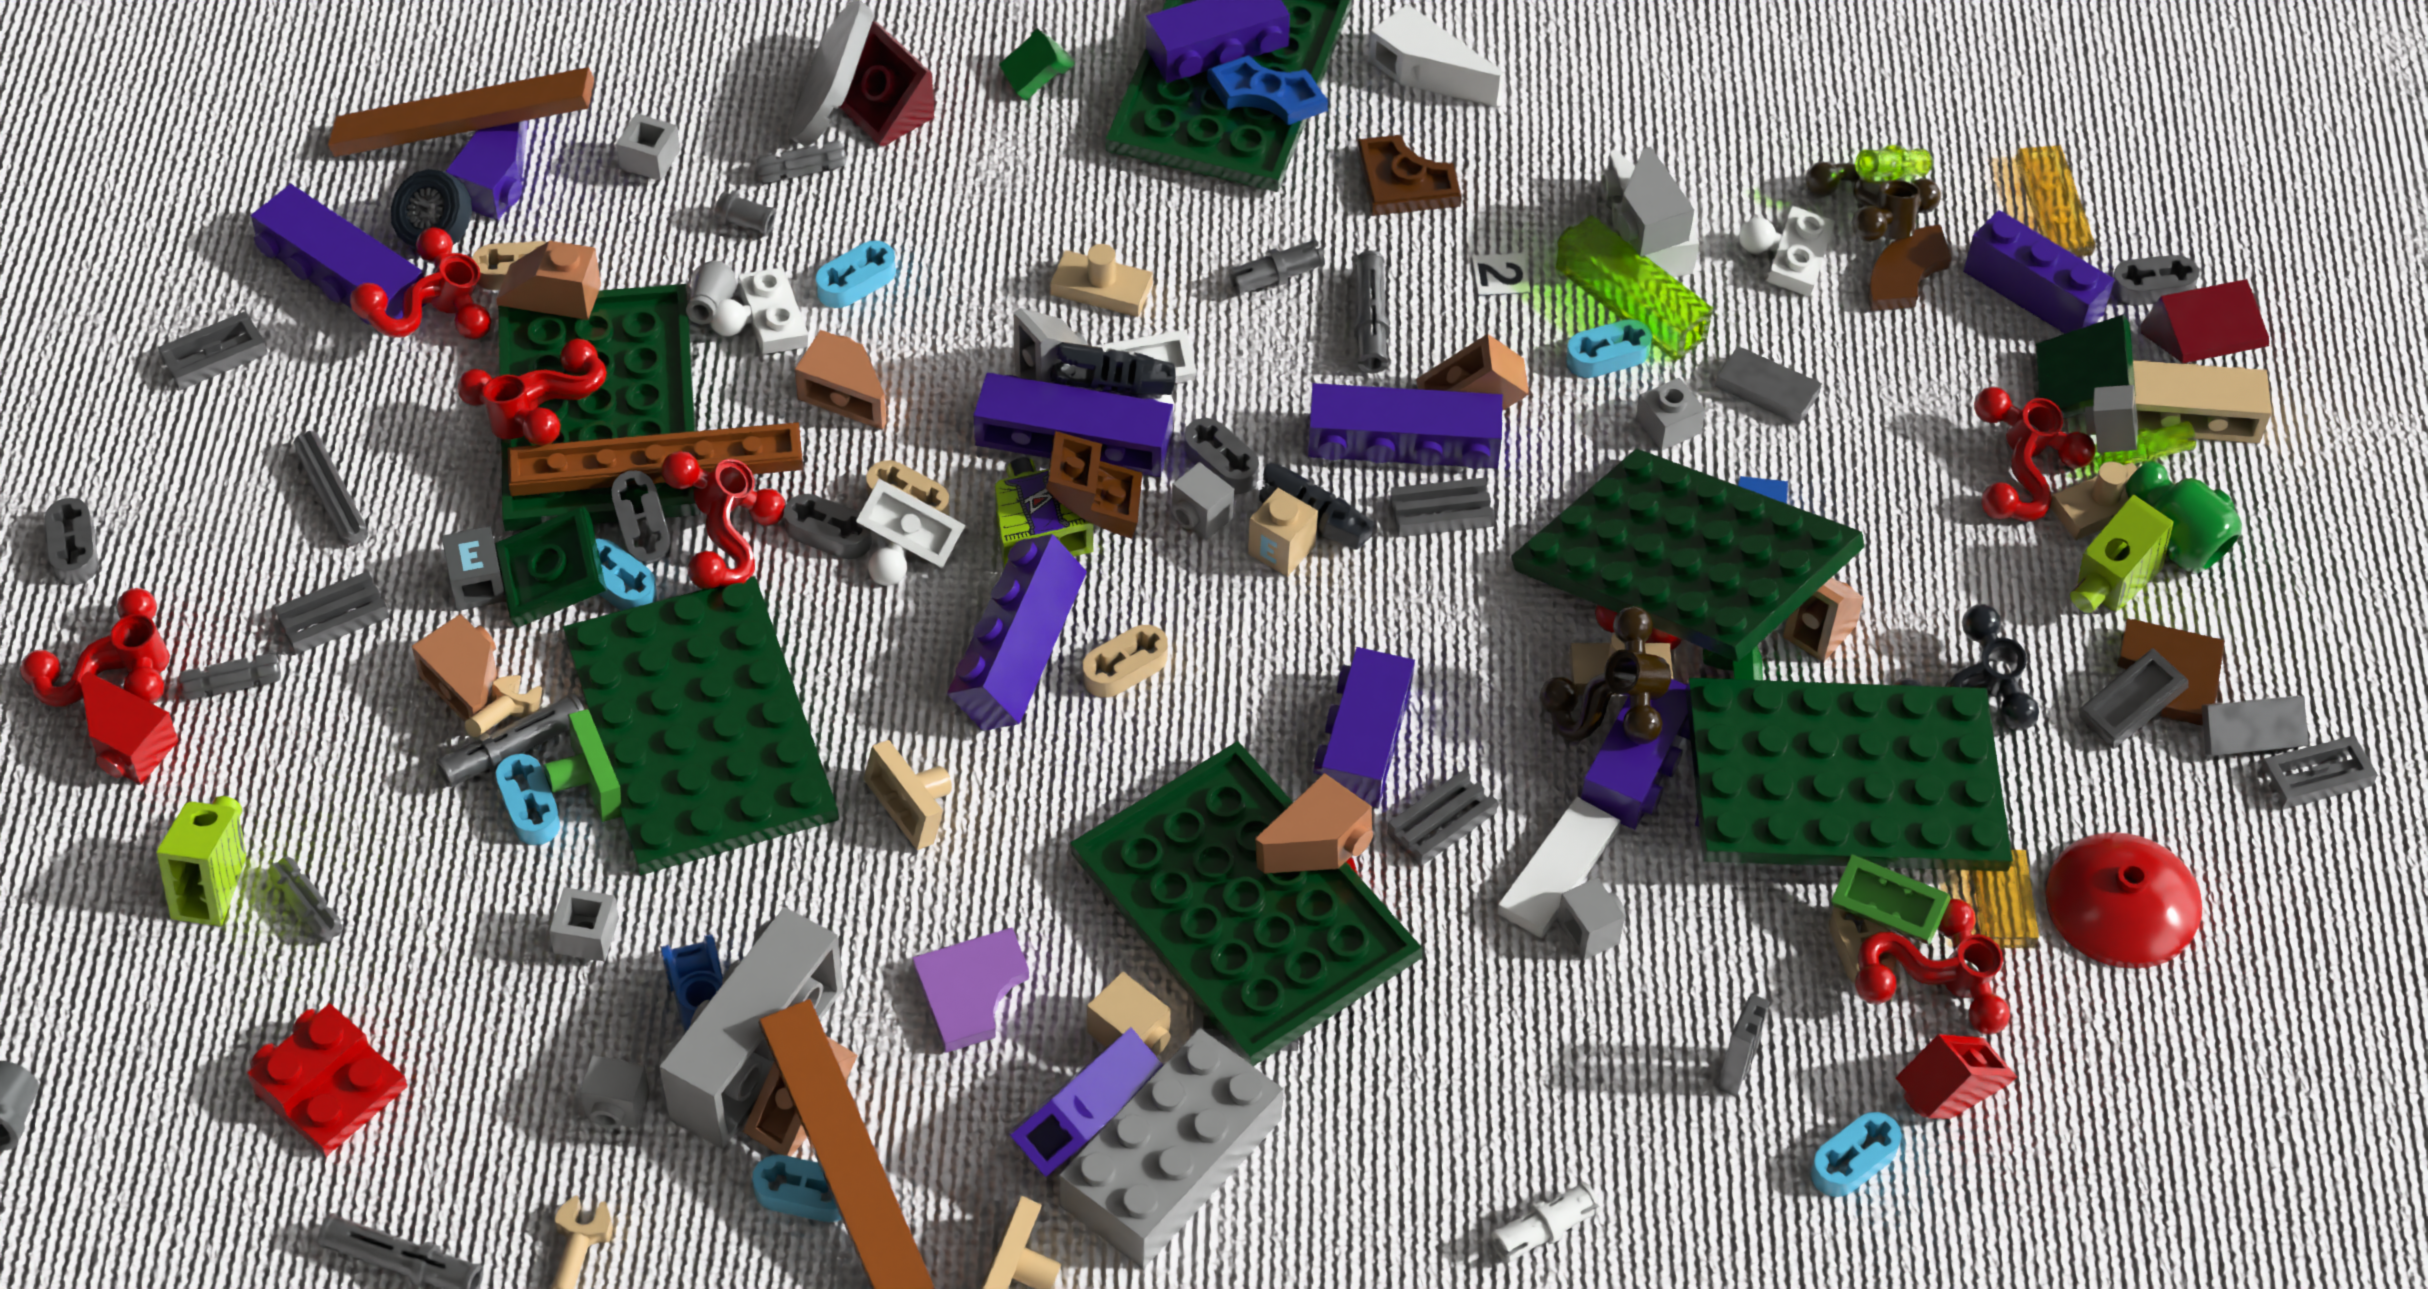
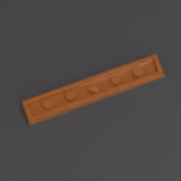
M586 67L339 115L335 118L328 146L334 157L588 109L595 79L590 68Z
M799 422L556 443L544 446L508 448L511 496L609 488L613 486L614 481L619 475L635 470L645 473L652 479L653 483H665L661 474V466L665 457L676 451L690 453L696 458L700 468L708 472L722 460L730 458L746 464L753 475L803 470ZM630 481L627 483V486L637 485L636 481Z
M811 999L759 1019L758 1024L871 1289H935Z

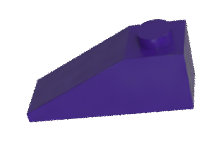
M528 120L477 130L445 171L465 185L471 197L473 212L499 221L509 206H514L519 200L522 192Z

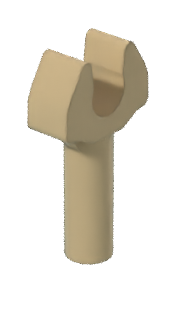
M505 676L495 680L492 684L490 698L492 703L465 721L466 732L472 737H479L509 715L524 718L538 711L542 687L536 686L526 694H518L521 676Z
M573 1196L559 1208L555 1217L557 1232L564 1235L567 1242L551 1289H574L588 1247L593 1244L608 1243L610 1241L613 1227L605 1201L600 1202L594 1220L586 1225L577 1223L581 1213V1204L578 1196Z

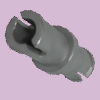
M1314 238L1306 243L1280 252L1274 248L1266 251L1265 257L1236 267H1230L1229 277L1233 287L1238 286L1235 288V293L1241 296L1246 292L1272 283L1280 286L1286 284L1289 277L1315 268L1324 267L1323 251L1321 247L1316 249L1319 246V242Z

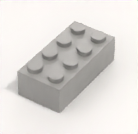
M785 906L772 922L766 921L759 928L750 951L742 961L736 960L730 965L724 975L722 987L711 1001L705 1000L699 1005L687 1032L680 1041H672L662 1054L659 1067L669 1119L672 1122L721 1149L725 1148L752 1112L774 1062L758 1024L759 1019L811 999L821 1021L844 990L837 934Z
M1199 1028L1059 1174L1060 1206L1144 1269L1281 1121L1284 1088Z

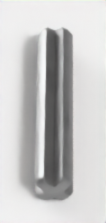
M308 431L304 435H297L293 442L296 447L295 451L343 543L348 546H354L357 542H364L368 537L366 525L318 433Z

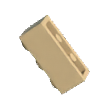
M2133 360L2138 435L2247 443L2261 442L2272 414L2267 370Z

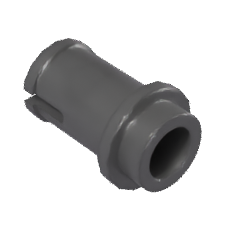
M734 190L730 194L726 192L721 193L715 206L714 216L720 219L721 224L724 226H729L732 223L761 233L763 236H768L776 219V208L767 207L741 198L739 192Z

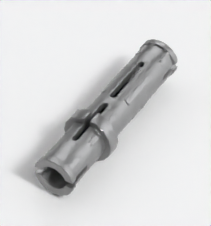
M1373 250L1361 252L1356 257L1358 318L1355 319L1353 324L1354 337L1358 340L1359 348L1358 367L1363 372L1370 374L1382 372L1387 368L1386 339L1390 335V321L1385 317V258L1381 253Z
M572 693L558 702L491 734L484 732L479 737H475V741L444 757L437 758L436 765L438 771L450 789L488 769L495 772L498 765L505 758L527 751L569 730L568 714L584 710L583 705L578 697Z
M331 1213L325 1218L319 1230L318 1245L320 1247L329 1248L369 1264L408 1276L412 1284L422 1288L431 1284L442 1289H479L483 1280L484 1268L482 1265L473 1264L442 1253L440 1246L425 1242L423 1245H419L384 1231L339 1217L335 1213Z

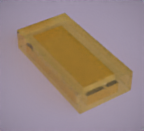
M2011 850L2013 862L2008 872L1973 871L1981 935L1991 938L1998 944L1999 948H2035L2039 935L2026 850Z

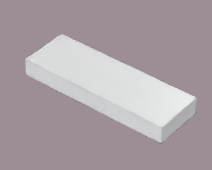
M1576 797L1498 904L1497 914L1542 939L1558 916L1562 893L1582 883L1618 832L1621 820Z

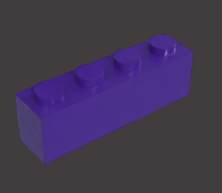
M291 183L250 215L255 232L254 242L266 257L271 259L277 258L287 265L296 277L303 281L308 279L320 287L330 300L336 303L342 302L349 308H351V293L358 285L362 283H375L381 286L387 293L388 305L385 313L393 319H400L403 317V297L405 291L412 284L424 278V273L421 269ZM359 317L364 323L371 325L368 319Z
M989 372L986 373L973 415L975 446L1050 459L1052 441L1055 431L1102 444L1100 461L1142 472V475L1160 478L1173 435V404Z
M1312 383L1308 457L1324 458L1327 460L1343 459L1372 461L1375 463L1393 462L1424 466L1444 465L1469 467L1472 469H1498L1502 442L1503 394Z
M1053 534L1023 539L1016 542L1008 554L1006 566L999 581L991 591L988 605L981 620L973 630L971 642L963 659L956 667V674L948 689L947 695L982 731L1020 724L1086 576L1087 571Z

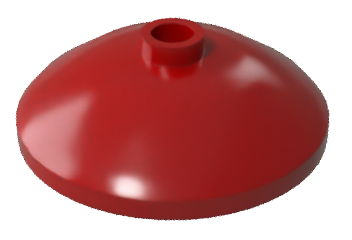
M2107 832L2077 840L2065 848L2056 858L2046 882L2045 899L2047 909L2059 933L2079 952L2110 966L2140 969L2166 963L2177 957L2189 946L2200 925L2202 898L2198 884L2190 870L2167 848L2138 835ZM2126 879H2131L2137 884L2130 883Z

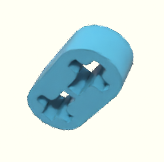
M868 241L823 265L816 274L817 297L820 302L828 307L843 308L888 284L896 274L894 250L885 242Z
M1629 319L1579 332L1569 340L1565 360L1567 368L1578 377L1594 378L1642 364L1649 357L1652 341L1651 330L1646 324Z
M596 539L607 591L599 593V595L620 611L656 602L658 595L654 574L614 542L608 539ZM608 560L609 569L602 565V563ZM624 583L631 587L632 590L626 593ZM641 586L643 587V590L641 592L636 591V589H639Z
M515 754L505 758L497 767L496 779L500 796L516 836L522 842L535 846L553 840L559 832L560 819L556 802L540 763L536 758L527 754ZM523 774L528 782V790L520 791L517 782L513 778L516 775ZM536 807L538 815L543 819V822L533 825V822L529 819L527 809Z
M1868 1112L1860 1116L1823 1144L1816 1152L1810 1172L1815 1187L1823 1194L1832 1197H1844L1852 1193L1890 1164L1896 1157L1902 1138L1900 1126L1893 1118L1884 1113ZM1867 1134L1873 1138L1881 1134L1886 1138L1884 1145L1875 1142L1865 1150L1862 1149ZM1847 1159L1850 1160L1845 1175L1839 1171L1831 1175L1826 1171L1828 1164L1837 1167Z
M772 1155L765 1157L757 1163L752 1176L753 1189L757 1201L764 1208L822 1222L842 1220L833 1197L831 1202L822 1201L821 1193H827L829 1188L818 1162L786 1155ZM778 1175L786 1176L787 1183L781 1184L778 1191L769 1190L768 1182H774Z

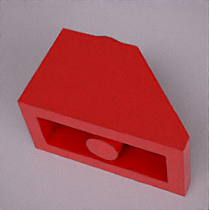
M87 671L81 677L89 736L97 755L96 762L110 776L115 778L124 776L141 785L179 741L170 714L156 705Z
M1938 1034L1895 1077L1906 1091L1904 1094L1905 1101L1917 1114L1925 1118L1938 1119L1954 1118L2008 1086L2017 1078L1984 1038Z

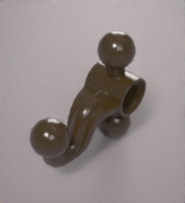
M1820 161L1814 163L1805 175V183L1808 190L1814 195L1821 197L1832 195L1838 189L1840 181L1855 182L1853 196L1857 200L1859 210L1853 215L1851 225L1853 233L1862 241L1867 242L1879 240L1881 237L1888 239H1906L1914 234L1917 213L1925 214L1932 212L1941 201L1940 188L1931 179L1919 178L1912 183L1902 180L1875 181V177L1869 167L1854 163L1832 164Z
M1628 606L1617 613L1613 623V630L1615 636L1625 644V649L1614 652L1606 662L1604 673L1595 676L1588 682L1583 694L1581 712L1577 721H1573L1571 717V712L1576 707L1579 699L1577 686L1565 677H1552L1542 686L1539 697L1542 707L1551 713L1553 726L1560 736L1569 741H1582L1591 736L1601 725L1608 702L1615 693L1630 697L1631 708L1625 714L1622 724L1625 736L1636 744H1649L1658 738L1662 731L1663 722L1660 713L1651 707L1650 700H1657L1668 691L1671 683V670L1664 658L1647 654L1645 651V641L1648 640L1652 633L1653 623L1650 614L1638 606Z

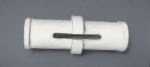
M1583 1181L1566 1191V1193L1546 1203L1540 1200L1529 1206V1212L1519 1219L1492 1231L1490 1237L1495 1241L1492 1243L1499 1257L1508 1264L1545 1242L1553 1244L1562 1239L1564 1231L1600 1213L1601 1206L1596 1204L1599 1202V1199L1591 1186Z

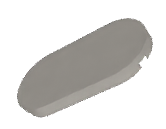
M861 0L851 1L840 12L826 32L815 53L788 130L789 139L802 146L813 144L824 133L831 120L827 117L833 108L841 107L847 95L873 20L872 9Z

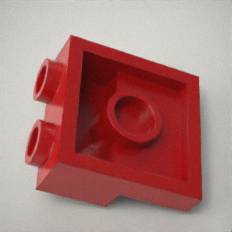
M331 1003L327 1004L319 1012L316 1009H309L303 1012L293 1024V1034L279 1046L270 1043L260 1048L253 1056L251 1069L247 1072L254 1094L325 1157L329 1156L408 1087L405 1076L368 1044L366 1034Z

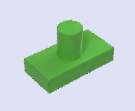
M586 709L568 714L570 745L575 755L543 765L544 774L551 792L556 793L587 784L602 822L621 817L619 806L621 805L620 785L589 710Z
M1851 855L1831 899V903L1834 907L1930 946L1951 898L1946 892Z

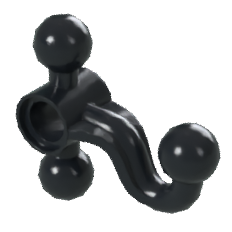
M1976 604L1964 613L1962 628L1970 640L1980 644L1982 649L1981 656L1977 664L1954 673L1947 681L1945 687L1970 688L1978 686L1979 688H1986L1987 695L2002 696L2003 701L1999 709L2002 722L2006 727L2015 731L2027 730L2037 722L2039 707L2033 696L2022 692L2018 684L2027 662L2025 650L2013 639L1998 638V633L2001 629L2000 615L1989 605ZM2002 661L2009 666L2011 673H1997L1991 668L1989 662ZM1911 677L1901 678L1892 684L1923 686L1920 681Z

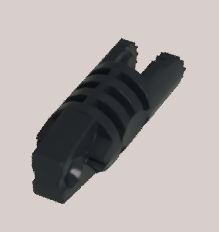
M1068 342L1059 344L1057 355L1061 362L1053 365L1050 376L1052 378L1051 381L1059 384L1095 390L1099 386L1102 391H1115L1116 393H1123L1124 390H1127L1129 395H1171L1176 382L1174 363L1154 359L1137 352L1131 355L1128 351H1118L1108 348L1105 352L1102 347Z
M1272 462L1266 464L1263 480L1267 484L1265 487L1262 486V490L1259 493V501L1261 503H1264L1277 488H1280L1318 510L1316 532L1318 531L1319 536L1331 539L1355 550L1362 547L1372 536L1374 522L1348 504L1346 500L1341 497L1336 498L1334 493L1325 491L1319 485H1313L1312 481L1280 464Z

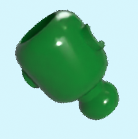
M2148 461L2140 466L2125 484V490L2129 498L2134 494L2174 522L2166 555L2186 571L2201 573L2207 570L2232 548L2241 535L2242 521L2234 510L2235 507L2231 498L2220 489L2212 490L2200 480L2186 478L2174 484L2169 479L2168 471L2162 464Z

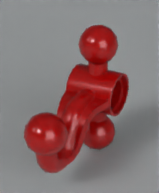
M428 228L417 237V253L424 261L434 264L436 272L420 279L405 291L402 318L393 319L385 313L388 305L387 293L381 286L375 283H362L351 293L350 304L355 314L363 319H368L375 330L392 338L406 337L417 330L422 319V303H431L433 307L441 312L455 314L454 323L456 330L461 336L469 340H478L484 337L491 329L492 320L490 313L482 305L474 303L471 298L480 279L479 266L467 255L452 253V238L446 231L440 228Z
M576 338L568 341L561 349L560 362L563 368L571 375L551 370H535L521 376L501 375L492 379L484 370L471 369L464 372L458 379L457 393L460 399L467 405L479 407L486 404L491 431L496 437L516 439L525 436L530 443L544 446L553 443L559 436L561 425L553 411L540 408L539 406L549 399L579 400L589 396L603 385L607 371L604 363L598 358L595 347L587 340Z
M1995 386L1984 388L1975 397L1974 411L1983 422L1994 424L2003 421L2009 424L2006 438L2007 443L2013 450L2011 469L2016 479L2032 494L2033 499L2030 503L2019 501L2016 489L2010 484L1998 482L1989 485L1983 491L1981 506L1988 516L1997 520L2011 517L2022 522H2033L2042 518L2048 512L2051 506L2052 495L2048 482L2034 465L2031 457L2041 454L2048 445L2058 451L2061 462L2067 467L2079 469L2093 461L2096 446L2093 439L2085 433L2076 431L2066 434L2060 431L2064 421L2063 415L2059 407L2052 401L2044 398H2035L2028 401L2021 410L2011 405V399L2003 389Z
M676 451L665 457L661 466V474L665 482L672 488L681 490L695 486L694 500L702 513L706 514V531L708 536L736 562V567L729 569L726 568L724 560L717 553L707 550L699 552L691 558L687 566L690 580L697 587L707 590L718 586L727 587L733 583L744 584L754 574L755 558L749 543L732 526L730 513L739 505L748 509L750 516L758 524L771 526L782 520L786 506L785 499L775 489L763 488L756 492L753 491V474L747 465L739 460L732 458L724 459L708 472L701 469L696 458L688 452Z
M131 588L125 591L117 601L116 608L120 620L112 628L111 635L96 640L82 651L70 681L64 686H53L61 673V664L53 653L47 650H34L28 653L21 661L20 673L22 679L32 687L34 696L48 706H68L83 699L81 677L87 671L97 676L105 670L126 668L129 674L125 677L123 689L152 704L157 702L163 695L165 687L160 673L167 667L170 654L152 620L157 611L155 597L143 588Z
M1950 899L1937 928L1941 935L1951 939L1955 949L1946 960L1933 961L1926 958L1909 940L1893 932L1873 934L1867 937L1860 946L1857 956L1859 971L1855 978V991L1860 999L1868 1004L1880 1005L1889 1001L1894 996L1896 977L1890 968L1879 963V955L1881 953H1890L1896 957L1914 980L1928 985L1944 984L1954 995L1961 998H1972L1973 1001L1969 1007L1968 1017L1969 1022L1978 1032L1984 1035L1999 1033L2007 1027L2010 1019L2009 1006L2003 998L1993 994L1989 984L2002 967V951L1991 938L1981 934H1971L1976 922L1975 912L1971 905L1962 899ZM1965 961L1973 963L1979 972L1970 969Z

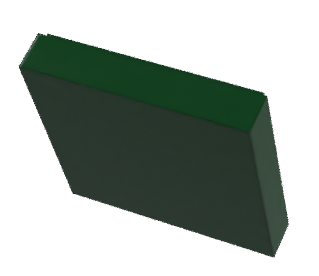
M2124 314L2036 343L2039 398L2050 400L2056 404L2062 412L2063 419L2084 413L2085 407L2094 406L2095 388L2134 385L2136 396L2130 323Z
M580 506L495 543L509 617L517 628L607 591L591 516L584 506Z

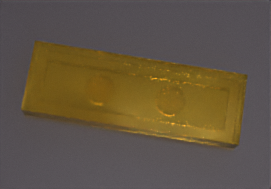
M2062 146L2018 148L2015 162L2039 233L2077 257L2092 256L2096 244Z

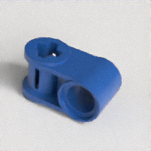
M712 934L705 935L703 942L671 949L669 945L660 946L669 988L674 993L685 1033L691 1026L693 1015L698 1008L696 1006H699L705 1000L711 1001L722 987L723 975Z

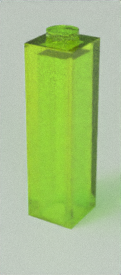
M1592 214L1579 224L1570 225L1562 232L1557 242L1558 252L1555 268L1621 320L1632 319L1646 324L1652 333L1651 343L1675 362L1708 338L1713 307L1648 257H1640L1631 244Z

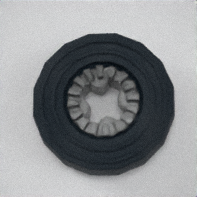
M434 169L415 172L402 182L394 194L390 208L391 224L397 236L411 248L416 249L417 237L424 230L432 227L446 231L452 238L454 245L468 229L472 215L471 197L465 185L447 172ZM433 203L436 205V213L434 214L436 217L430 219V212L427 208Z

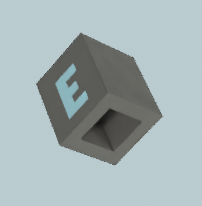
M491 526L479 529H465L458 533L442 535L457 611L506 602Z

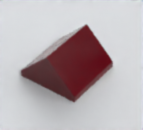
M872 21L849 90L839 108L878 145L886 146L935 118L932 72L878 22Z
M2248 279L2163 295L2140 324V333L2181 363L2268 347L2270 341Z

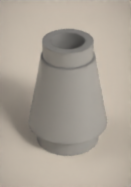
M709 261L694 270L686 313L693 322L698 324L711 322L719 303L724 299H731L735 295L737 290L735 274L728 265L720 261Z

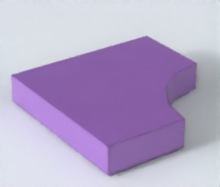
M1012 927L912 957L913 968L945 1053L996 1038L994 1017L999 1002L1011 988L1029 980V968Z

